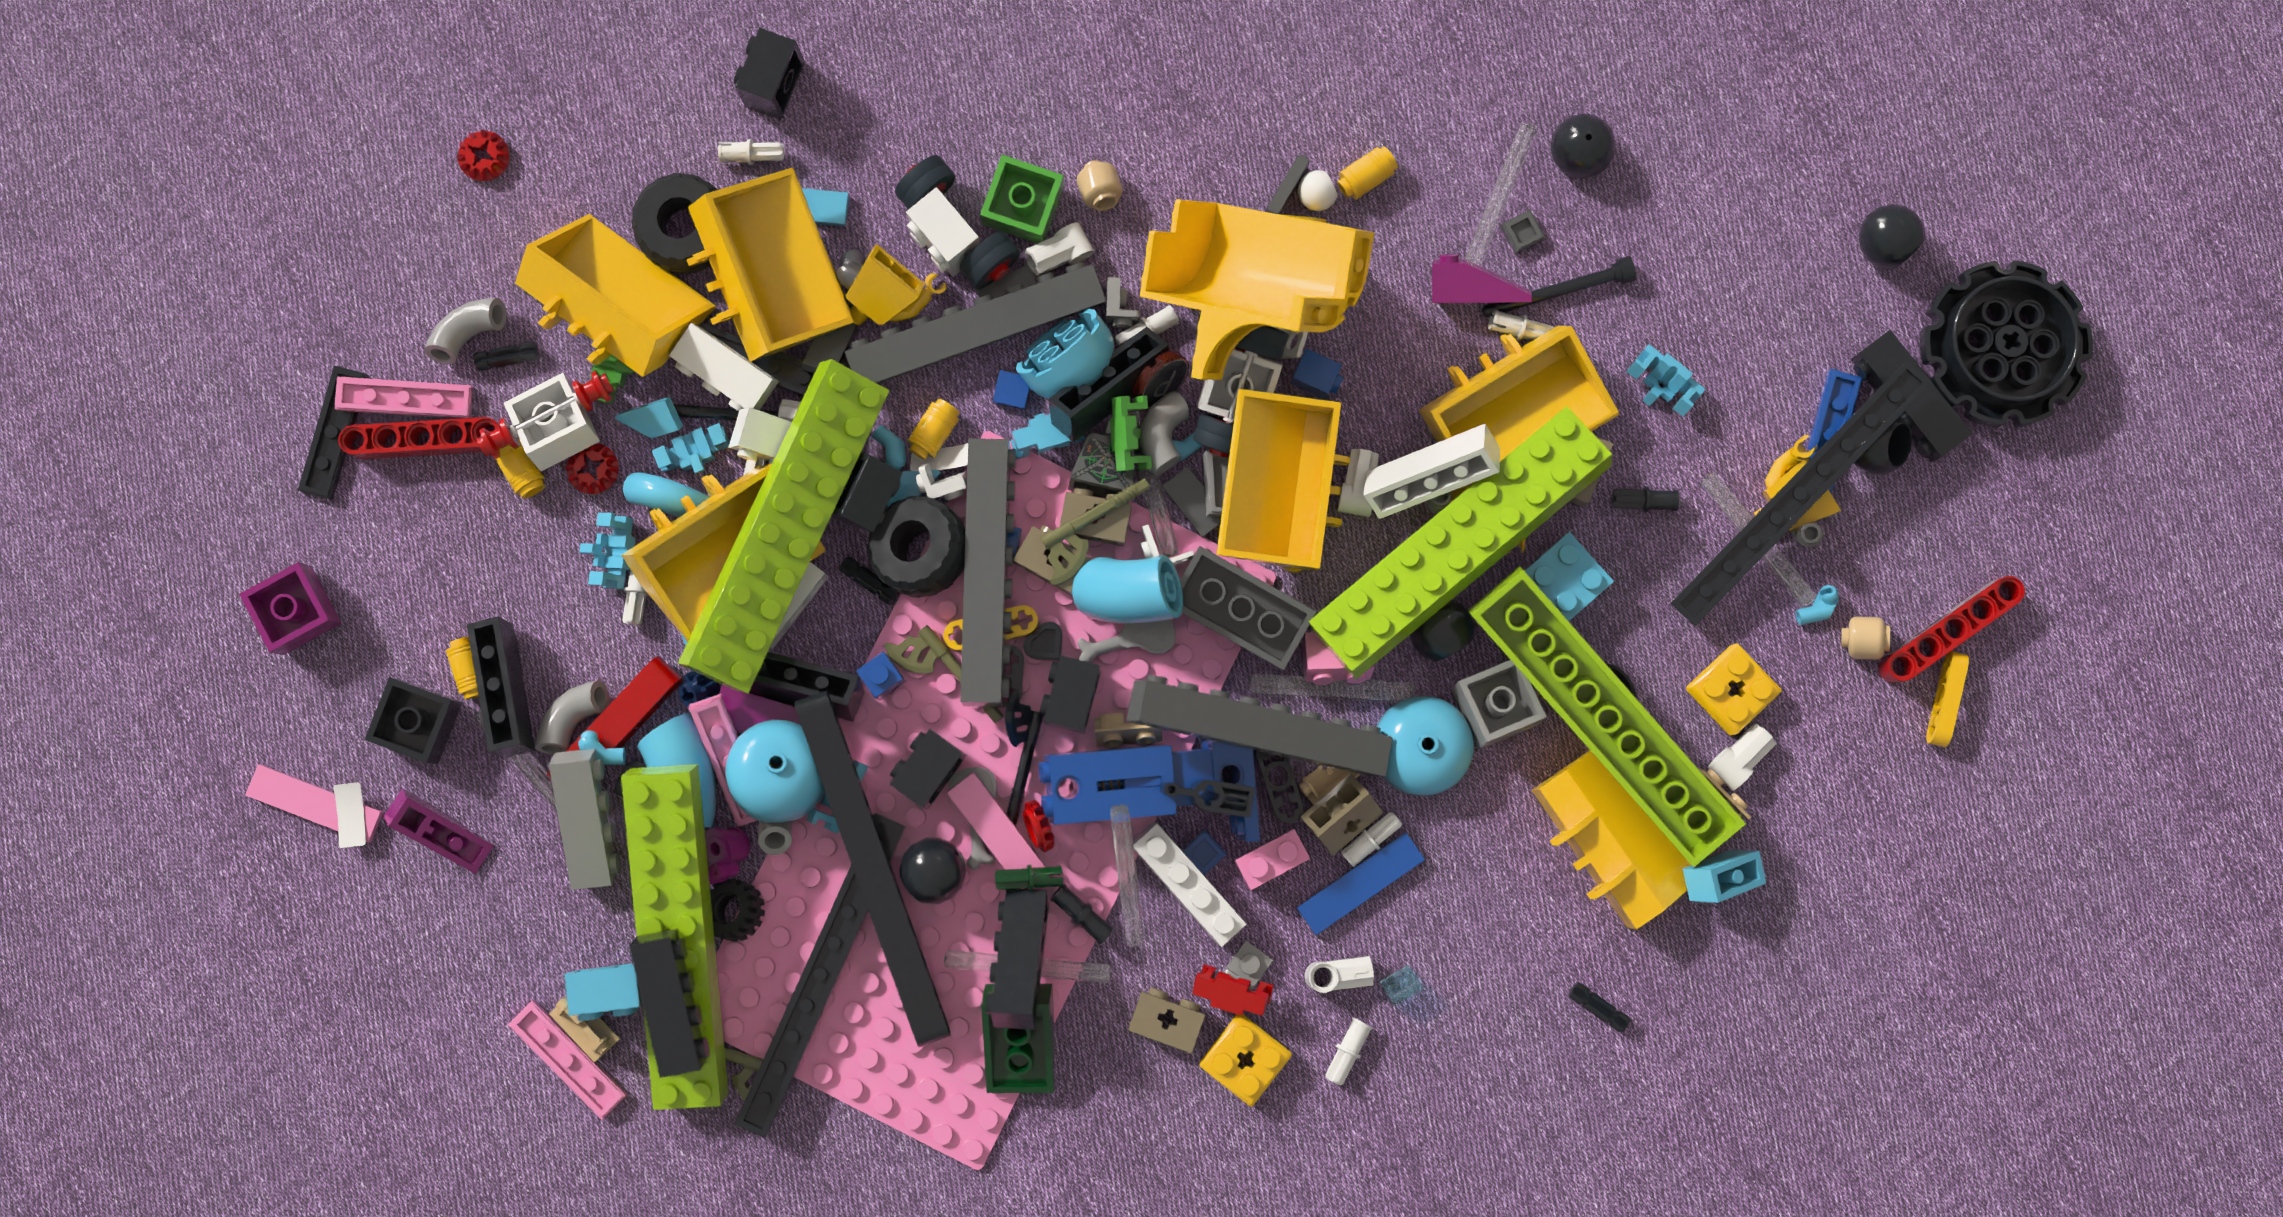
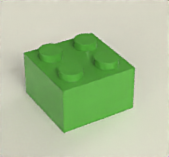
M1002 154L980 213L982 225L1037 244L1045 241L1065 187L1064 175Z

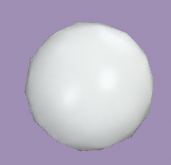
M1310 171L1301 178L1298 185L1299 200L1304 207L1317 212L1327 210L1335 203L1337 193L1326 171Z

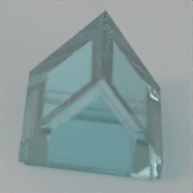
M1409 965L1380 981L1394 1008L1423 991L1422 984Z

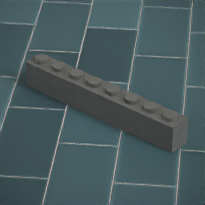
M1083 261L1066 267V274L1055 277L1054 273L1051 272L1035 278L1037 283L1035 285L1024 288L1023 283L1008 287L1004 289L1006 295L993 299L992 294L973 300L975 306L964 310L961 305L943 310L944 317L931 320L930 316L914 320L912 321L913 327L904 331H900L899 327L881 332V339L870 342L868 337L850 343L851 349L844 352L851 370L879 384L1078 314L1081 310L1098 307L1105 304L1106 299L1094 265L1086 266Z
M968 438L960 702L963 706L1004 707V698L1010 697V678H1005V665L1011 664V645H1005L1006 632L1012 631V612H1006L1007 599H1012L1013 580L1007 579V567L1013 566L1014 548L1013 546H1008V533L1014 534L1015 529L1014 514H1009V501H1015L1016 487L1015 481H1010V469H1016V449H1011L1008 439Z
M1147 675L1146 680L1134 681L1127 722L1362 775L1386 777L1393 737L1381 734V728L1361 725V729L1351 727L1352 722L1349 720L1332 718L1331 722L1321 720V714L1309 711H1302L1301 715L1291 713V707L1285 705L1271 704V708L1260 706L1261 700L1241 697L1240 701L1229 699L1230 693L1210 689L1209 694L1198 692V685L1179 682L1178 687L1168 685V679L1161 676Z

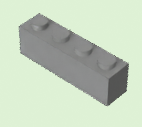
M595 749L557 752L549 763V770L571 890L611 886L616 874L620 873V857L618 853L613 852L612 842L615 841V828L613 822H608L606 811H609L610 800L608 792L603 791L601 780L604 779L603 761L601 759L597 760Z

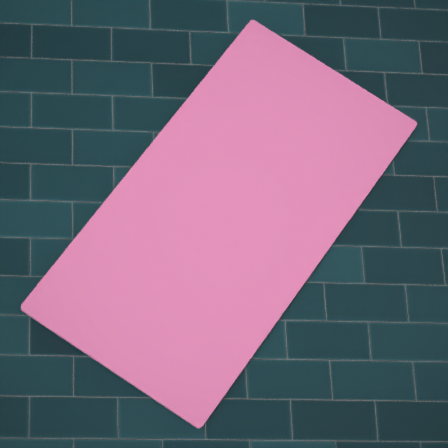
M986 431L982 434L980 439L1004 438L990 431ZM1031 451L1029 456L1016 459V469H1010V481H1015L1016 493L1015 501H1009V514H1014L1015 527L1022 529L1018 550L1032 526L1041 529L1042 525L1052 530L1060 526L1066 492L1074 493V491L1068 490L1071 471ZM964 488V495L950 499L946 506L958 515L966 529L967 488ZM1129 501L1132 504L1125 546L1088 540L1089 548L1086 556L1091 559L1097 557H1109L1117 560L1145 559L1140 543L1146 541L1142 532V526L1147 524L1150 527L1159 555L1167 556L1169 559L1192 550L1195 554L1199 546L1217 554L1218 544L1204 537L1202 538L1200 535ZM1098 518L1097 520L1093 521L1092 523L1097 524V522H1098V520H1099L1100 518ZM929 538V540H928V542H927L925 548L923 549V551H922L920 557H922V556L926 553V551L928 550L929 544H930V538ZM1065 539L1061 541L1068 546L1070 545ZM1218 555L1271 586L1276 579L1273 571L1253 561ZM1191 560L1174 566L1179 580H1181ZM1014 563L1013 566L1007 567V579L1013 580L1012 599H1007L1006 609L1027 605L1037 613L1039 619L1038 628L1045 622L1051 621L1058 624L1063 634L1062 656L1079 660L1082 651L1077 644L1080 638L1091 643L1103 641L1117 636L1126 624L1090 618L1081 613L1076 607L1073 595L1065 593ZM964 570L954 581L953 585L937 595L915 598L900 594L866 663L883 651L888 655L884 647L885 643L899 645L909 636L918 637V632L928 625L961 665L962 652L951 650L945 643L943 634L949 623L963 619ZM1025 612L1019 613V619L1012 621V626L1020 625L1022 630L1028 629V623L1033 621V617H1027ZM1183 613L1179 618L1171 619L1175 628L1176 639L1174 646L1167 653L1157 655L1141 648L1119 649L1097 656L1092 663L1101 666V674L1085 734L1047 725L1044 722L1045 716H1043L1037 744L1034 749L1016 827L1046 867L1061 865L1063 874L1055 875L1054 878L1063 877V884L1065 883L1084 903L1090 902L1093 905L1092 910L1104 921H1106L1138 857V854L1129 843L1150 824L1155 822L1157 816L1057 825L1049 822L1054 835V848L1043 853L1040 848H1036L1028 835L1023 820V810H1025V803L1036 800L1041 806V796L1047 795L1046 783L1040 782L1038 763L1044 762V755L1111 749L1104 746H1096L1094 718L1101 717L1100 714L1124 712V722L1131 723L1126 720L1134 681L1146 680L1147 675H1155L1167 678V684L1178 687L1179 682L1198 685V692L1209 694L1210 689L1221 690L1242 647ZM960 627L954 629L955 634L950 636V640H955L958 645H961L962 630ZM1028 636L1005 641V645L1010 644L1019 648L1024 656L1023 695L1020 703L1030 706L1033 711L1040 712L1044 694L1051 695L1053 684L1049 683L1048 678L1053 661L1035 660L1028 657L1023 647L1024 640ZM910 646L903 654V657L908 658L914 647ZM929 646L922 650L918 659L919 663L923 662L929 652ZM1012 651L1011 664L1005 665V674H1011L1012 663H1018V658L1013 656ZM890 657L906 682L881 700H878L860 678L865 693L854 721L838 718L852 759L868 766L861 784L872 814H880L906 826L890 864L945 1013L951 1036L918 1047L868 911L794 1077L975 1170H980L984 1166L1020 1094L987 1093L981 1003L985 984H994L990 983L991 963L997 962L998 952L994 951L995 932L1001 931L1002 921H998L999 901H1005L1006 890L996 889L995 872L997 870H1004V868L986 844L987 852L995 858V861L991 865L981 864L975 870L966 864L972 852L970 826L965 816L947 794L949 782L931 807L924 809L890 785L894 779L890 776V773L900 759L907 761L913 750L910 748V745L921 731L927 733L931 729L967 754V757L956 772L966 768L981 767L989 769L994 773L997 779L996 801L1006 813L1024 743L1022 742L1017 747H1013L1010 743L1005 726L1006 708L997 707L1004 717L995 724L981 707L962 705L960 702L961 683L940 658H937L934 663L933 673L923 674L914 673L902 668ZM1010 679V694H1011L1012 691H1016V690H1012V689H1011V679ZM1004 698V702H1008L1009 698ZM1015 712V718L1022 716L1021 712ZM1027 726L1018 727L1017 732L1026 730ZM1162 729L1163 741L1155 742L1148 746L1168 745L1171 746L1172 751L1191 750L1197 737ZM1137 743L1123 744L1118 748L1142 747V745ZM1070 779L1063 780L1059 785L1058 790L1062 797L1068 796L1073 790V784ZM820 800L815 809L832 816V809L822 805ZM808 814L792 821L791 846L784 853L778 855L767 854L752 883L755 886L754 888L761 893L759 898L764 899L765 905L761 906V909L765 910V916H760L759 918L762 921L761 926H755L756 933L753 936L747 934L748 939L738 940L737 942L723 939L716 953L724 1041L750 1055L762 1059L766 1055L851 866L840 831L837 834L824 827L826 821L818 819L816 825L807 821ZM925 838H942L955 845L962 853L966 866V875L962 888L954 897L940 904H927L916 900L904 887L899 874L903 854L912 844ZM1043 887L1040 890L1047 891L1049 913L1040 984H1052L1055 1023L1096 940L1079 924L1077 926L1070 922L1072 918L1050 900L1059 887ZM739 908V910H738V912H737V914H736L734 920L737 918V916H738V914H739V912H740V908Z

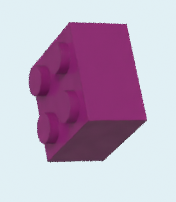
M300 562L291 565L239 594L270 653L285 655L342 624L312 566Z

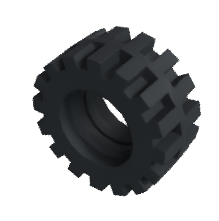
M728 878L725 882L712 884L714 889H710L714 936L737 942L738 940L748 939L747 934L753 936L756 933L754 927H760L762 921L759 920L760 916H765V910L761 909L765 902L764 899L759 898L761 895L760 891L749 883L733 878ZM737 896L740 901V912L735 920L727 923L724 915L725 907L732 898Z

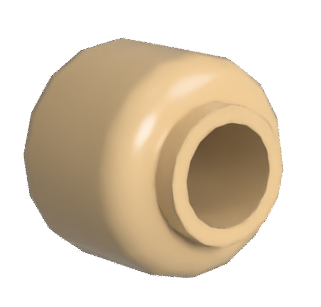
M1090 161L1077 176V186L1084 203L1095 210L1105 211L1113 208L1123 194V186L1117 170L1113 164L1108 162Z
M1852 617L1849 621V628H1842L1841 647L1848 648V653L1852 659H1881L1884 652H1890V625H1885L1881 617Z

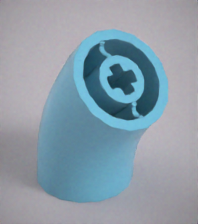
M1164 555L1138 560H1117L1109 557H1097L1087 561L1078 570L1073 580L1072 595L1074 604L1081 613L1099 621L1111 623H1150L1179 618L1182 614L1183 594L1181 583L1172 561Z
M685 713L670 719L652 730L638 743L637 748L644 759L646 767L698 764L704 827H713L716 811L714 768L691 713Z

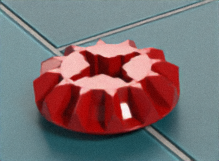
M481 129L479 132L468 133V137L463 142H459L460 148L456 155L460 165L459 168L469 178L476 181H490L499 177L507 168L510 159L509 148L504 139L497 133ZM485 147H488L486 152L494 160L482 158L480 162H477L478 157L473 150L483 151Z
M596 443L570 456L565 465L569 482L577 490L586 494H599L608 490L616 481L619 473V463L616 455L610 448L600 443ZM586 457L594 463L600 462V466L596 468L597 480L589 472L583 473V470L587 468Z
M1036 800L1026 802L1025 810H1023L1026 830L1033 845L1036 848H1040L1043 853H1046L1054 848V835L1048 818L1045 817V813H1043V807Z

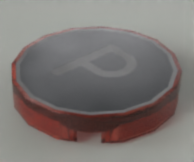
M1168 351L1159 355L1155 359L1158 363L1153 368L1150 366L1145 367L1137 378L1133 388V397L1147 395L1148 408L1164 395L1172 391L1177 392L1184 383L1189 372V362L1178 351Z

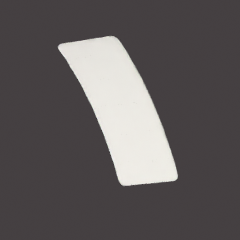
M968 443L941 448L934 459L928 456L926 460H922L911 453L910 470L919 471L918 468L929 463L931 470H945L968 465Z
M360 783L334 785L339 847L364 846L366 844L365 818Z

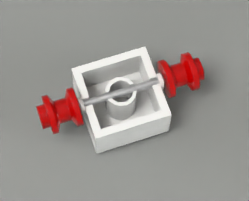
M595 370L591 372V381L581 384L576 380L571 384L564 373H561L504 402L513 424L510 425L505 418L499 420V428L491 432L486 428L480 429L481 437L477 438L480 449L486 457L492 455L494 459H498L501 457L500 449L508 445L514 449L519 448L520 444L517 439L519 438L526 455L540 471H543L600 442L587 412L593 410V402L600 398L607 402L612 400L610 393L615 391L606 373L600 375Z

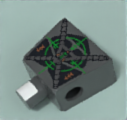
M1110 421L1105 423L1102 435L1097 433L1088 434L1071 473L1068 490L1074 491V488L1093 491V496L1106 499L1107 494H1118V492H1122L1123 489L1133 484L1134 470L1116 471L1115 452H1112ZM1134 450L1130 451L1131 456H1134Z

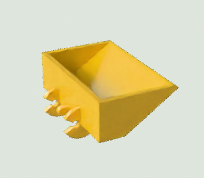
M794 168L706 193L688 207L705 250L692 255V258L687 259V263L689 266L710 261L717 280L707 283V289L709 292L721 289L729 310L710 318L711 323L715 325L733 319L750 362L776 354L855 322Z
M590 214L528 244L515 281L516 285L545 305L542 309L549 314L544 315L538 322L542 328L550 329L564 319L570 323L567 332L573 336L583 333L594 341L591 345L597 350L593 351L586 358L591 364L598 365L612 354L642 377L661 367L670 358V353L691 323L700 325L716 308L705 297L666 269L655 265L643 252Z
M1556 326L1523 347L1519 345L1511 334L1506 335L1505 333L1500 336L1502 346L1507 354L1505 358L1493 364L1486 353L1481 355L1478 359L1484 370L1470 379H1467L1459 366L1454 367L1452 365L1447 369L1455 388L1419 409L1420 414L1437 442L1486 424L1500 447V461L1566 406L1591 432L1619 415V411L1572 326Z
M1238 389L1216 555L1308 571L1320 569L1325 526H1342V519L1327 516L1329 495L1340 496L1341 487L1331 486L1333 465L1348 466L1350 464V457L1335 454L1341 402Z
M772 464L757 466L725 488L720 485L712 474L704 476L701 479L710 498L695 506L691 498L686 495L680 501L687 512L673 522H670L660 509H653L649 513L658 531L621 555L641 586L687 641L695 628ZM819 541L810 561L826 551L821 541Z
M1591 750L1531 790L1560 831L1550 840L1551 844L1558 846L1567 841L1579 858L1573 863L1575 869L1578 871L1585 867L1597 884L1587 893L1589 899L1593 898L1595 900L1604 894L1627 928H1640L1667 909L1687 891L1683 868L1691 864Z

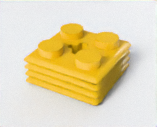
M1737 643L1730 645L1686 687L1690 695L1728 735L1738 734L1782 692L1781 688ZM1728 683H1737L1740 694L1730 696L1728 692L1731 687Z
M1236 1014L1199 1064L1203 1070L1248 1106L1252 1107L1288 1062L1292 1054L1244 1014L1242 1016ZM1248 1051H1251L1253 1053L1251 1059L1254 1062L1252 1066L1244 1065L1242 1068L1239 1067L1238 1053L1246 1054Z

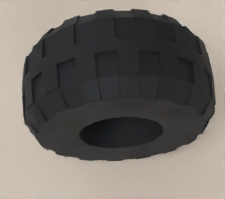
M682 173L662 176L649 186H646L637 201H635L631 219L634 238L645 256L655 265L676 274L697 273L709 266L711 267L710 261L689 266L687 263V259L692 258V255L705 250L697 229L687 237L676 239L667 236L666 226L674 213L679 210L688 209L701 196L718 189L700 176Z
M910 496L892 503L885 509L883 522L876 526L874 532L869 533L867 553L869 554L870 565L873 571L888 587L910 597H931L948 589L964 570L966 531L964 523L948 506L930 497ZM930 532V544L926 553L918 560L908 562L907 550L911 541L919 534Z

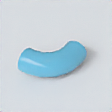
M642 472L630 474L623 485L624 496L631 504L642 505L656 510L660 509L662 512L678 518L687 512L680 501L686 495L691 498L695 506L710 498V496L681 483Z

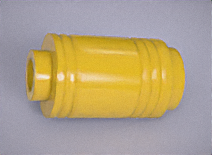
M1376 147L1370 153H1367L1346 167V169L1340 171V180L1337 181V185L1346 198L1351 196L1357 200L1395 174L1394 170L1398 168L1397 162L1386 147Z
M938 399L936 403L932 402L907 439V442L911 445L909 451L922 460H926L928 456L934 459L959 422L957 417L960 412L942 399Z
M518 439L519 448L514 449L508 445L500 449L501 457L495 460L515 494L520 495L522 499H527L545 488V478L538 467L526 455L521 441Z
M469 636L450 642L451 648L446 649L445 652L457 689L459 690V695H463L465 700L479 697Z

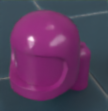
M716 827L705 832L707 859L712 864L708 867L709 885L725 882L729 877H734L739 873L741 867L738 863L747 858L751 848L750 839L742 829L730 827L724 830Z

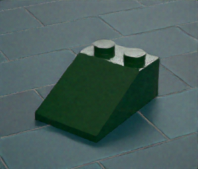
M985 984L981 1012L987 1093H1054V1005L1052 984H1040L1035 1030L994 1027L991 1014H986L987 994L993 993L994 984Z

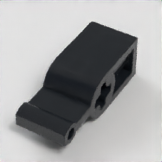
M1200 779L1190 789L1178 787L1175 783L1163 782L1161 783L1160 792L1172 797L1177 794L1187 795L1191 803L1201 810L1251 818L1255 787ZM1207 785H1209L1208 789L1214 793L1213 799H1207L1206 804H1204L1205 801L1199 797V792L1206 791ZM1224 796L1242 799V802L1225 800Z

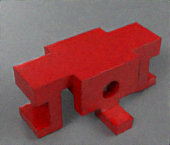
M1206 964L1203 965L1202 972H1198L1195 977L1193 995L1211 1000L1210 1006L1242 1016L1245 1011H1249L1263 1016L1266 1005H1269L1271 1002L1274 985L1261 981L1256 991L1250 990V980L1232 978L1230 974L1220 971L1215 978L1217 968Z

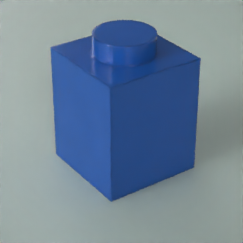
M1306 348L1291 384L1326 400L1329 393L1336 394L1344 378V376L1339 374L1342 364Z
M884 651L856 670L870 692L878 700H881L906 682Z

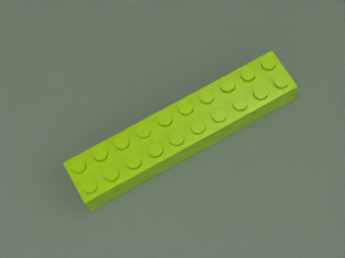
M832 359L819 363L678 664L737 692L749 693L890 390Z
M1566 406L1500 461L1499 473L1476 481L1308 621L1312 631L1356 680L1612 466V453Z
M1520 566L1468 609L1473 618L1693 867L1746 825L1742 818Z
M698 764L631 768L621 776L636 937L677 929L679 938L685 940L687 947V958L684 959L687 972H692L695 989L692 992L694 1004L700 1006L702 1013V1024L699 1025L701 1035L707 1038L710 1049L709 1058H707L700 1071L660 1078L644 1012L653 1110L721 1106L729 1091Z

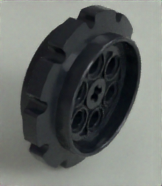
M1997 261L1982 263L1961 273L1958 276L1959 286L1952 282L1945 285L1930 303L1926 316L1932 320V325H1928L1920 331L1921 361L1923 365H1930L1934 368L1935 373L1930 380L1951 407L1958 404L1965 407L1966 412L1964 416L1966 419L1994 428L2006 424L2007 418L2017 428L2028 426L2055 413L2053 403L2059 406L2069 403L2084 384L2087 373L2081 369L2080 364L2092 358L2093 337L2091 326L2089 323H2081L2078 319V313L2083 310V305L2075 293L2063 281L2050 284L2047 281V270L2022 261L2011 262L2006 266L2005 270L2000 268ZM1986 308L1994 311L1996 322L1987 317ZM2020 311L2028 316L2029 324H2025L2020 320ZM1969 334L1978 340V348L1972 347L1968 342ZM2035 340L2042 344L2044 348L2043 354L2037 352L2034 348ZM1983 364H1987L1992 368V378L1984 373ZM2016 367L2024 370L2026 374L2025 381L2017 376Z

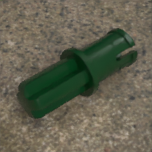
M1027 865L1026 868L997 870L995 872V886L998 890L1028 889L1029 891H1033V888L1062 887L1063 877L1049 878V876L1063 874L1062 867L1057 865L1053 867L1032 868L1031 865Z

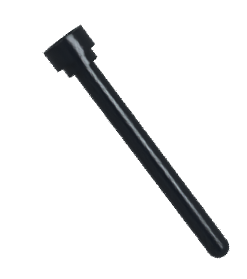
M1630 256L1616 259L1615 263L1610 264L1608 269L1533 290L1532 302L1486 304L1482 307V314L1485 317L1494 316L1492 315L1494 309L1505 313L1610 281L1615 283L1621 282V284L1636 281L1635 267Z

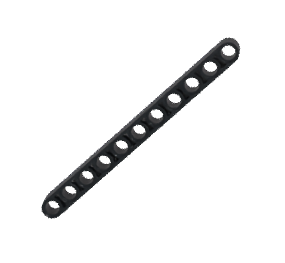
M826 690L795 701L794 705L915 1041L918 1047H922L951 1036L945 1013L829 693Z

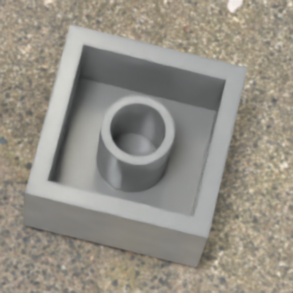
M1511 660L1458 681L1451 689L1461 713L1471 728L1478 750L1538 726L1546 718V714L1530 681Z

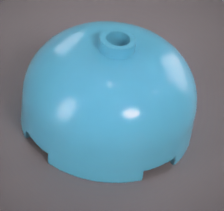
M1094 309L1081 310L1079 313L1080 318L1068 322L1065 319L1061 320L1037 338L1025 351L1029 357L1024 363H1018L1016 370L1027 385L1039 396L1049 399L1064 387L1077 385V389L1081 385L1091 387L1103 376L1102 371L1105 367L1109 366V361L1114 351V341L1109 328ZM1059 342V344L1063 347L1064 351H1062L1058 345H1053Z
M1432 696L1410 697L1389 708L1377 723L1376 727L1381 728V734L1393 737L1386 777L1383 778L1397 790L1417 796L1439 794L1456 785L1466 774L1473 758V735L1466 718L1449 702ZM1424 738H1430L1433 741L1430 751L1422 747Z
M769 720L758 723L744 731L729 751L726 761V781L731 797L744 813L758 821L781 823L800 819L816 807L825 792L802 726L786 720ZM783 762L782 767L779 769H773L770 766V763L779 764Z

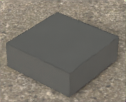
M1531 210L1502 223L1500 226L1515 255L1545 239Z

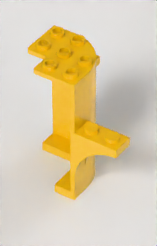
M1176 199L1172 212L1171 231L1152 230L1149 232L1144 271L1141 278L1140 297L1201 310L1191 377L1201 380H1222L1226 363L1236 345L1247 334L1259 327L1270 325L1297 332H1326L1345 320L1342 314L1348 306L1355 307L1365 285L1375 232L1326 223V219L1282 215L1215 202Z

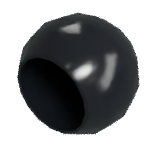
M1582 113L1571 116L1559 124L1552 135L1551 154L1553 161L1561 172L1572 178L1585 179L1596 176L1608 168L1614 157L1615 138L1613 131L1603 119L1596 115ZM1589 135L1591 140H1587L1586 136Z
M1891 204L1878 207L1866 217L1861 224L1858 238L1861 252L1867 261L1878 268L1892 270L1905 262L1922 245L1926 235L1924 224L1917 213L1906 206Z
M1899 416L1854 462L1856 467L1875 475L1888 474L1901 467L1907 461L1912 446V433L1909 425Z
M1452 599L1409 636L1413 647L1421 656L1437 662L1469 644L1474 639L1475 624L1470 612L1461 603Z
M925 838L912 844L903 854L899 874L904 887L916 900L921 903L940 904L954 897L962 888L966 875V866L962 853L955 845L942 838Z

